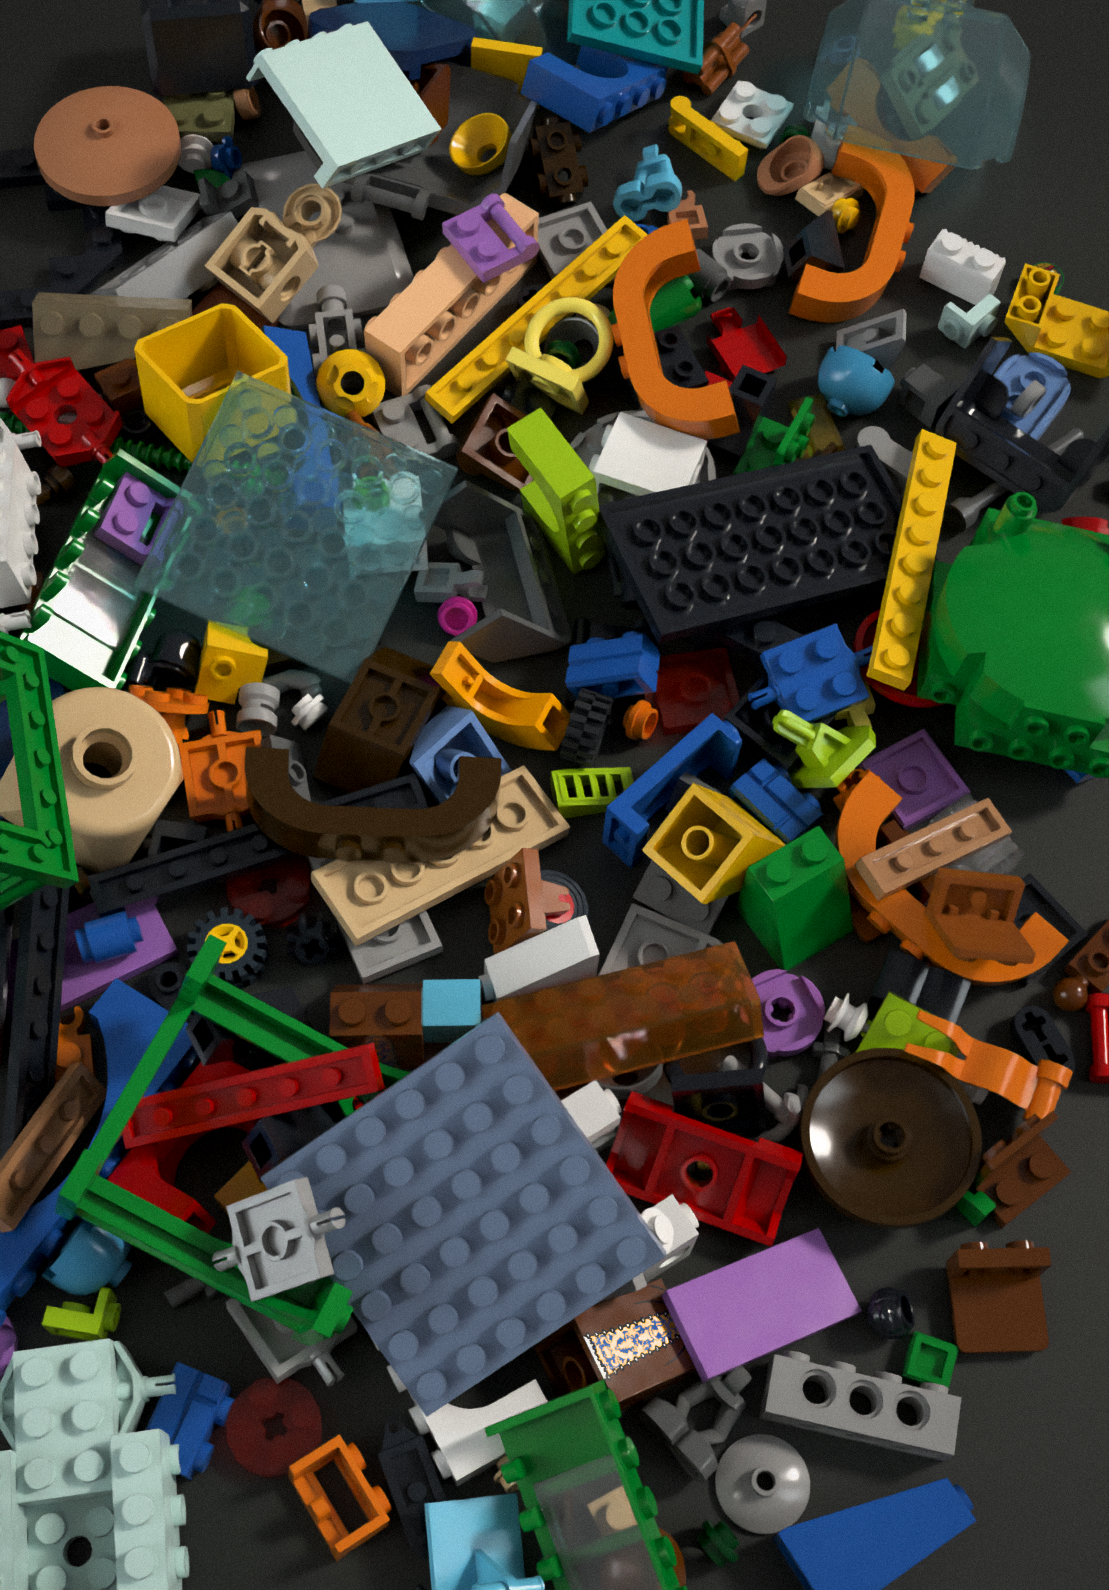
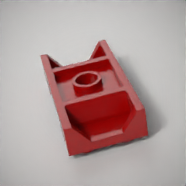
M631 1091L606 1166L624 1192L653 1204H658L673 1194L679 1205L686 1203L690 1207L697 1220L772 1247L793 1181L801 1166L803 1152L761 1137L758 1142L746 1139L672 1112L674 1106ZM695 1161L705 1162L712 1169L713 1176L706 1181H697L689 1175L687 1167Z

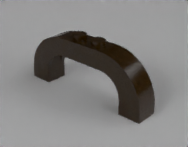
M246 747V799L254 821L275 843L304 856L339 859L346 862L372 860L384 861L386 863L427 862L444 859L466 850L478 841L490 827L498 806L501 783V758L459 756L456 790L446 801L434 807L403 809L329 806L308 801L293 789L289 782V749Z

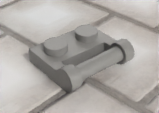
M422 385L411 394L381 402L371 413L377 431L393 448L392 454L399 463V469L396 473L450 457L457 453L459 448L455 435L449 433L442 415L424 400L425 393L432 387L431 385ZM423 409L436 438L434 443L427 444L414 416V411Z

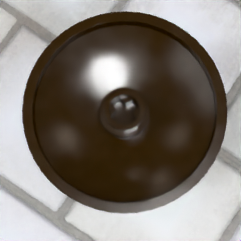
M872 1048L850 1054L830 1066L816 1081L808 1094L799 1122L800 1152H803L802 1161L814 1186L838 1211L855 1221L876 1228L909 1229L930 1223L941 1217L967 1192L976 1176L981 1159L982 1137L980 1123L975 1108L965 1090L943 1068L927 1060L910 1055L901 1049Z

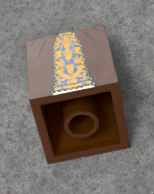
M423 983L337 984L330 992V1038L347 1048L374 1042L379 1063L396 1069H416L424 1063Z
M661 1278L648 1283L646 1287L635 1292L593 1305L548 1335L534 1347L557 1397L603 1379L607 1389L610 1388L614 1392L620 1410L623 1411L684 1380L696 1371L693 1361L661 1297L667 1290Z

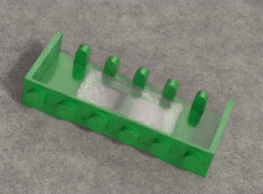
M119 449L103 464L33 604L34 607L30 613L32 627L22 629L19 635V639L44 648L48 677L72 691L90 687H107L121 690L127 679V674L123 672L127 662L132 661L141 648L142 641L138 640L140 633L150 625L155 617L156 609L153 608L156 598H160L169 586L171 579L167 577L170 567H174L183 555L185 549L181 546L183 538L192 532L198 521L194 514L200 503L199 499L122 449ZM125 472L136 477L164 497L180 500L186 507L182 520L175 524L165 547L163 565L161 569L156 571L144 568L93 535L118 480ZM151 512L139 540L146 546H149L161 518L154 512Z
M603 1379L497 1421L484 1428L487 1437L497 1433L500 1435L509 1460L501 1465L502 1475L508 1484L517 1482L526 1507L525 1510L519 1513V1522L525 1533L532 1530L535 1532L544 1557L537 1562V1572L543 1582L552 1580L555 1590H688L685 1585L680 1587L673 1569L677 1564L674 1548L666 1535L661 1537L654 1518L658 1515L655 1498L648 1486L643 1487L635 1468L639 1466L637 1450L629 1437L625 1438L618 1419L621 1417L618 1400L614 1392L610 1388L607 1389Z

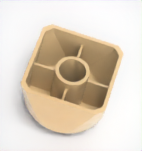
M90 687L74 690L52 700L76 863L97 874L130 862L184 780L179 748L173 732L165 719L152 706L128 692L114 688ZM13 756L0 780V816L15 825L24 827L15 759ZM84 763L99 764L105 767L112 777L99 778L85 769Z

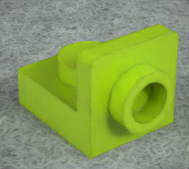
M101 1287L94 1314H90L91 1308L86 1305L63 1302L62 1308L47 1306L42 1325L52 1335L85 1341L107 1339L108 1332H115L118 1326L121 1304L116 1303L117 1296L111 1288Z

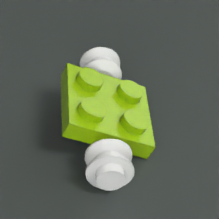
M891 991L887 993L873 1021L868 1019L865 1022L869 1015L867 1003H863L857 1008L849 1004V993L846 994L843 1000L835 996L823 1018L830 1023L827 1029L828 1032L835 1027L844 1030V1041L846 1042L856 1038L861 1031L860 1035L863 1036V1039L855 1053L872 1048L904 1050L906 1043L943 1051L955 1057L959 1053L954 1042L947 1036L916 1019L919 1010L931 1014L930 1012ZM957 1080L971 1102L981 1105L989 1090Z

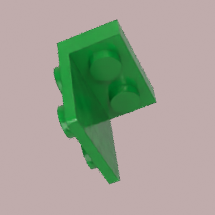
M806 396L790 427L764 417L736 466L733 475L794 462L795 458L801 459L809 444L810 438L807 436L816 415L811 414L814 399Z

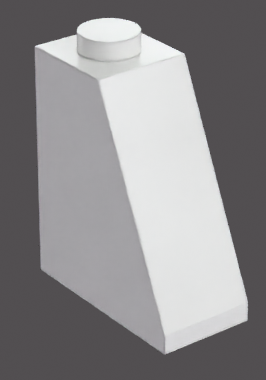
M586 915L572 919L484 959V975L478 977L480 979V988L484 1000L493 1001L496 1013L595 985L600 954Z

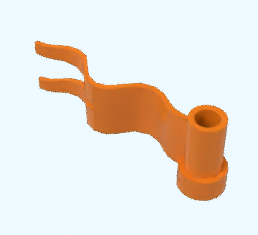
M922 1010L918 1011L916 1019L947 1036L954 1042L958 1051L965 1058L962 1060L943 1051L906 1043L904 1052L938 1065L955 1079L996 1093L1024 1109L1023 1121H1026L1035 1113L1042 1119L1051 1111H1054L1061 1091L1067 1090L1073 1074L1067 1067L1049 1060L1039 1059L1037 1066L1014 1052L974 1039L967 1035L958 1025Z

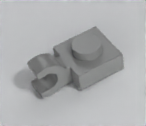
M428 562V570H420L418 573L414 594L417 602L443 603L446 599L457 596V594L464 596L470 601L482 602L486 600L488 586L482 585L484 579L483 571L470 570L462 572L459 563Z

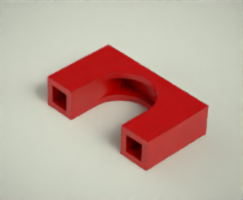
M231 1060L203 1066L202 1062H200L180 1088L249 1072L250 1070ZM261 1118L225 1127H235L250 1133ZM216 1129L133 1147L107 1180L208 1234L217 1221L195 1199L176 1188L175 1177L180 1160L188 1148L200 1137Z

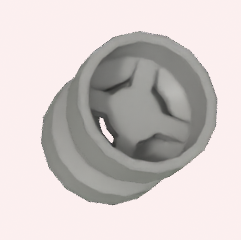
M259 682L247 683L241 686L238 701L242 709L237 713L236 729L240 733L260 729L262 737L275 734L278 719L274 711L279 706L280 691L270 684Z

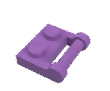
M495 193L485 197L480 205L442 223L443 234L483 283L532 259L540 249L538 242L532 236H527L504 209V201ZM494 219L515 244V247L508 249L486 222Z
M125 472L118 480L93 535L144 568L156 571L161 569L163 565L165 547L175 524L182 520L186 507L180 500L164 497L136 477ZM151 512H154L161 518L149 546H146L139 540Z

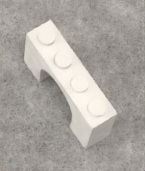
M373 1341V1343H374L376 1349H377V1350H380V1349L377 1347V1345L375 1344V1342ZM391 1365L387 1366L386 1368L398 1392L406 1390L407 1388ZM536 1379L488 1406L465 1409L447 1403L428 1417H426L410 1394L415 1406L408 1411L420 1435L430 1433L437 1447V1450L430 1454L441 1477L445 1480L452 1476L458 1487L496 1465L501 1458L507 1455L499 1433L487 1437L485 1427L545 1403L547 1400Z

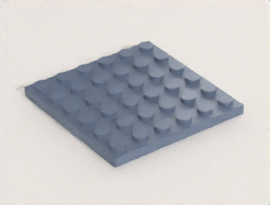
M499 1012L260 1177L268 1190L295 1179L308 1177L318 1214L329 1211L334 1207H338L343 1211L344 1215L330 1221L345 1218L344 1227L324 1234L334 1270V1275L329 1276L333 1283L336 1282L353 1291L347 1304L353 1307L354 1314L426 1417L666 1257L664 1247Z

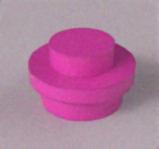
M453 596L446 599L438 610L440 627L450 635L457 636L476 624V607L465 597Z

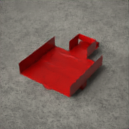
M727 307L710 314L712 322L722 336L711 340L707 334L706 343L719 361V369L722 373L726 372L732 382L742 365L762 373H767L786 365L787 356L759 315L757 323L741 328L743 320L734 307Z

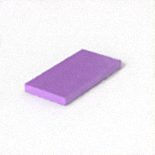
M95 902L68 914L60 1012L105 991L115 978L124 982L179 955L154 904L127 912L128 918L137 917L144 941L136 943L138 952L100 964H96L95 961L84 963L75 936V930L84 928L85 922L100 918ZM19 938L11 941L6 1008L11 1018L13 1014Z
M819 1228L673 1287L661 1295L703 1383L853 1318L862 1312Z

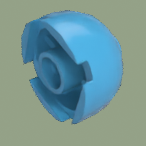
M839 345L836 351L831 347L821 363L818 371V388L823 398L828 402L827 408L834 414L841 417H846L847 414L861 416L873 412L884 403L894 387L895 379L886 368L882 374L875 369L873 365L876 360L857 349Z
M82 1219L62 1245L61 1255L57 1260L51 1259L43 1271L42 1277L57 1288L69 1294L80 1296L94 1294L107 1283L116 1287L133 1265L126 1260L132 1245Z

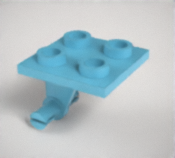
M517 1493L425 1503L432 1590H544V1582L541 1576L525 1578Z

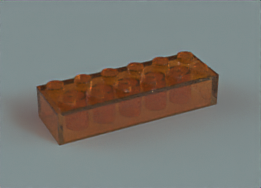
M735 941L481 1006L484 1021L495 1013H500L554 1091L764 1037L760 998Z

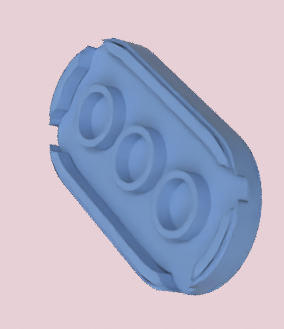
M1030 352L1028 356L1016 354L1005 360L994 374V376L1006 384L1009 390V401L1000 416L1038 441L1064 407L1070 394L1071 386L1066 378V370L1054 358L1035 352ZM1034 380H1037L1046 388V394L1030 414L1025 418H1020L1011 410V407L1027 386Z

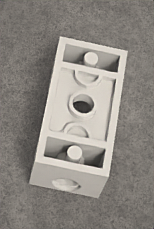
M594 1080L561 1100L597 1153L614 1143L616 1137L614 1130L619 1125L621 1118L619 1113L622 1112V1109L615 1095L609 1089L603 1091L597 1081ZM673 1194L651 1207L659 1209L670 1220L674 1236L672 1247L666 1254V1257L643 1272L646 1283L689 1256L699 1234L696 1230L699 1227V1223L693 1211L686 1203L679 1205Z

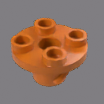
M128 686V693L152 706L165 719L173 732L177 745L183 743V739L188 740L189 738L188 729L185 726L186 714L208 713L209 703L207 695L191 693L189 689L167 687L166 692L153 691V687Z

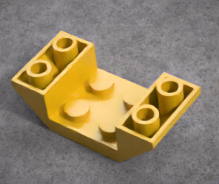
M1025 263L1004 320L1006 325L1028 354L1030 352L1042 353L1054 358L1063 367L1100 379L1109 377V311L1053 294L1060 274Z

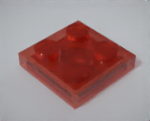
M726 647L660 656L659 670L656 671L658 675L657 689L653 693L663 736L691 732L711 713H714L723 721L725 715L740 700Z

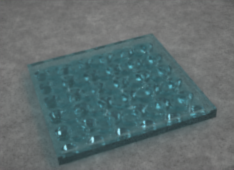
M237 371L141 568L134 587L137 590L351 684L365 658L372 655L457 475V467Z

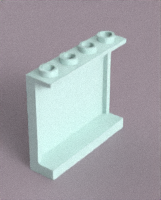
M368 21L357 25L348 23L337 31L330 33L322 31L311 39L301 42L295 39L278 49L266 48L255 56L253 60L255 64L246 76L249 82L263 77L267 79L315 149L323 164L314 175V178L322 189L421 153L428 148L442 130Z

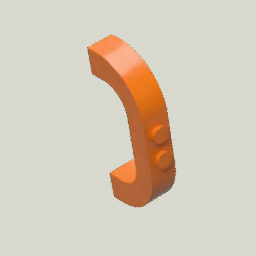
M848 124L838 147L831 174L862 185L874 200L876 219L863 264L857 270L848 273H833L809 264L805 265L797 283L788 313L810 321L825 323L847 321L862 315L874 306L884 292L893 272L899 273L906 256V251L901 250L902 244L907 245L914 228V223L909 222L913 209L915 190L912 175L905 161L885 140L867 130Z
M684 219L651 232L640 240L626 255L614 281L613 304L617 323L612 324L611 328L616 346H623L624 355L618 357L623 378L631 379L638 400L651 420L658 425L703 440L716 439L740 432L727 381L694 389L679 387L668 381L663 375L650 318L652 300L662 286L675 278L701 271L688 219Z
M869 771L852 791L842 809L835 832V848L844 858L848 890L855 900L870 913L867 919L873 926L884 934L891 931L902 941L900 948L907 955L919 960L923 959L930 966L955 973L972 982L971 985L977 986L1004 985L1025 978L1049 963L1062 950L1069 940L1037 912H1034L1018 928L1036 953L1033 963H1018L1015 966H1008L995 960L977 959L973 962L963 961L951 954L926 916V907L907 890L902 889L877 901L854 865L861 857L876 851V836L879 827L897 808L903 798L873 772Z

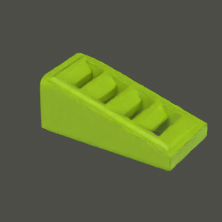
M579 768L551 771L550 786L554 805L563 818L606 812L607 806L618 797L614 781L621 780L624 791L634 783L631 768ZM598 784H606L608 796L601 797ZM590 785L592 797H585L583 786ZM574 788L576 797L569 798L567 789Z

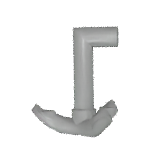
M729 1055L723 1061L719 1071L747 1069V1067L734 1056ZM763 1082L765 1107L774 1114L773 1117L779 1123L769 1130H764L759 1137L749 1138V1140L758 1142L760 1137L775 1143L784 1140L800 1122L802 1109L809 1094L806 1085L797 1084L796 1094L784 1093L783 1100Z

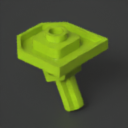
M780 710L778 715L772 720L773 729L776 733L797 744L795 751L801 760L788 772L792 780L791 784L795 788L837 787L876 747V735L869 725L844 727L836 731L824 723H809L788 710Z

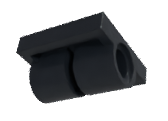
M679 326L654 332L664 377L674 385L683 388L694 389L708 386L709 380ZM615 343L610 357L639 411L644 410L638 400L631 379L623 378L618 357L624 355L623 346L617 347Z

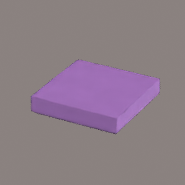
M925 729L863 760L856 767V769L863 771L870 769L871 772L876 776L879 775L884 783L903 798L888 817L891 821L895 820L899 827L906 831L968 798L971 792Z

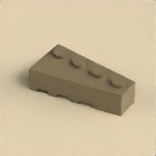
M39 292L32 302L35 363L70 357L74 368L81 370L121 362L127 358L136 359L134 348L137 340L191 317L192 300Z

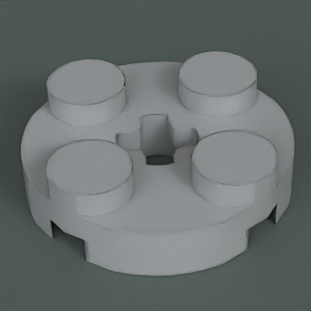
M742 223L726 228L722 236L714 241L711 258L727 270V276L731 278V284L728 289H757L764 286H772L776 283L782 268L784 252L783 245L776 235L772 233V237L762 232L761 226ZM742 253H748L750 257L755 258L752 260L743 259Z

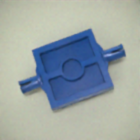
M833 624L762 652L760 659L768 674V687L749 693L748 701L749 703L752 702L751 707L753 710L775 701L782 710H788L809 723L862 703L870 696L860 676V667L869 664L873 645L853 653L846 646L837 624Z

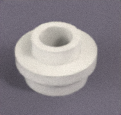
M309 694L303 697L291 710L296 715L291 723L295 727L300 725L307 731L329 709L322 702L324 697L321 694L317 695L314 699Z

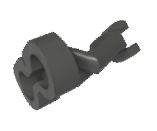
M741 1366L734 1369L725 1379L722 1376H718L705 1383L700 1379L677 1393L675 1406L665 1400L653 1397L638 1411L639 1418L647 1430L673 1453L680 1466L693 1479L704 1483L718 1468L717 1459L710 1444L724 1443L740 1414L745 1409V1401L739 1393L751 1381V1375ZM715 1397L721 1403V1406L711 1428L703 1431L691 1430L686 1420L690 1408Z

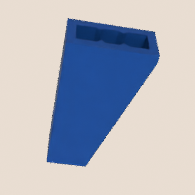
M944 1478L786 1527L771 1539L804 1590H881L977 1520L970 1512L974 1507L966 1492L958 1484L952 1485L948 1478Z

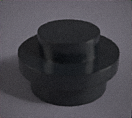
M131 409L122 416L123 424L119 433L125 442L132 438L135 444H138L139 441L147 444L156 437L158 427L145 414V410Z

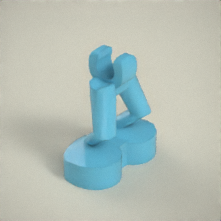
M657 144L643 148V160L637 163L634 181L619 186L615 191L613 207L621 218L626 215L633 222L639 221L646 216L648 210L656 209L661 212H669L676 209L681 202V182L674 175L669 157L665 154L658 155L659 148Z

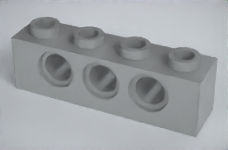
M790 1350L782 1351V1356L775 1354L769 1361L759 1419L943 1462L954 1456L962 1397L948 1394L949 1388L946 1386L922 1382L919 1388L902 1384V1377L896 1374L874 1372V1377L855 1373L856 1367L854 1365L839 1361H829L828 1366L809 1362V1355ZM808 1381L818 1383L825 1393L824 1403L814 1404L809 1402L803 1394V1384ZM860 1392L867 1396L871 1404L870 1414L861 1415L852 1409L849 1401L850 1393ZM898 1403H907L914 1408L917 1414L915 1426H908L899 1420L896 1413Z

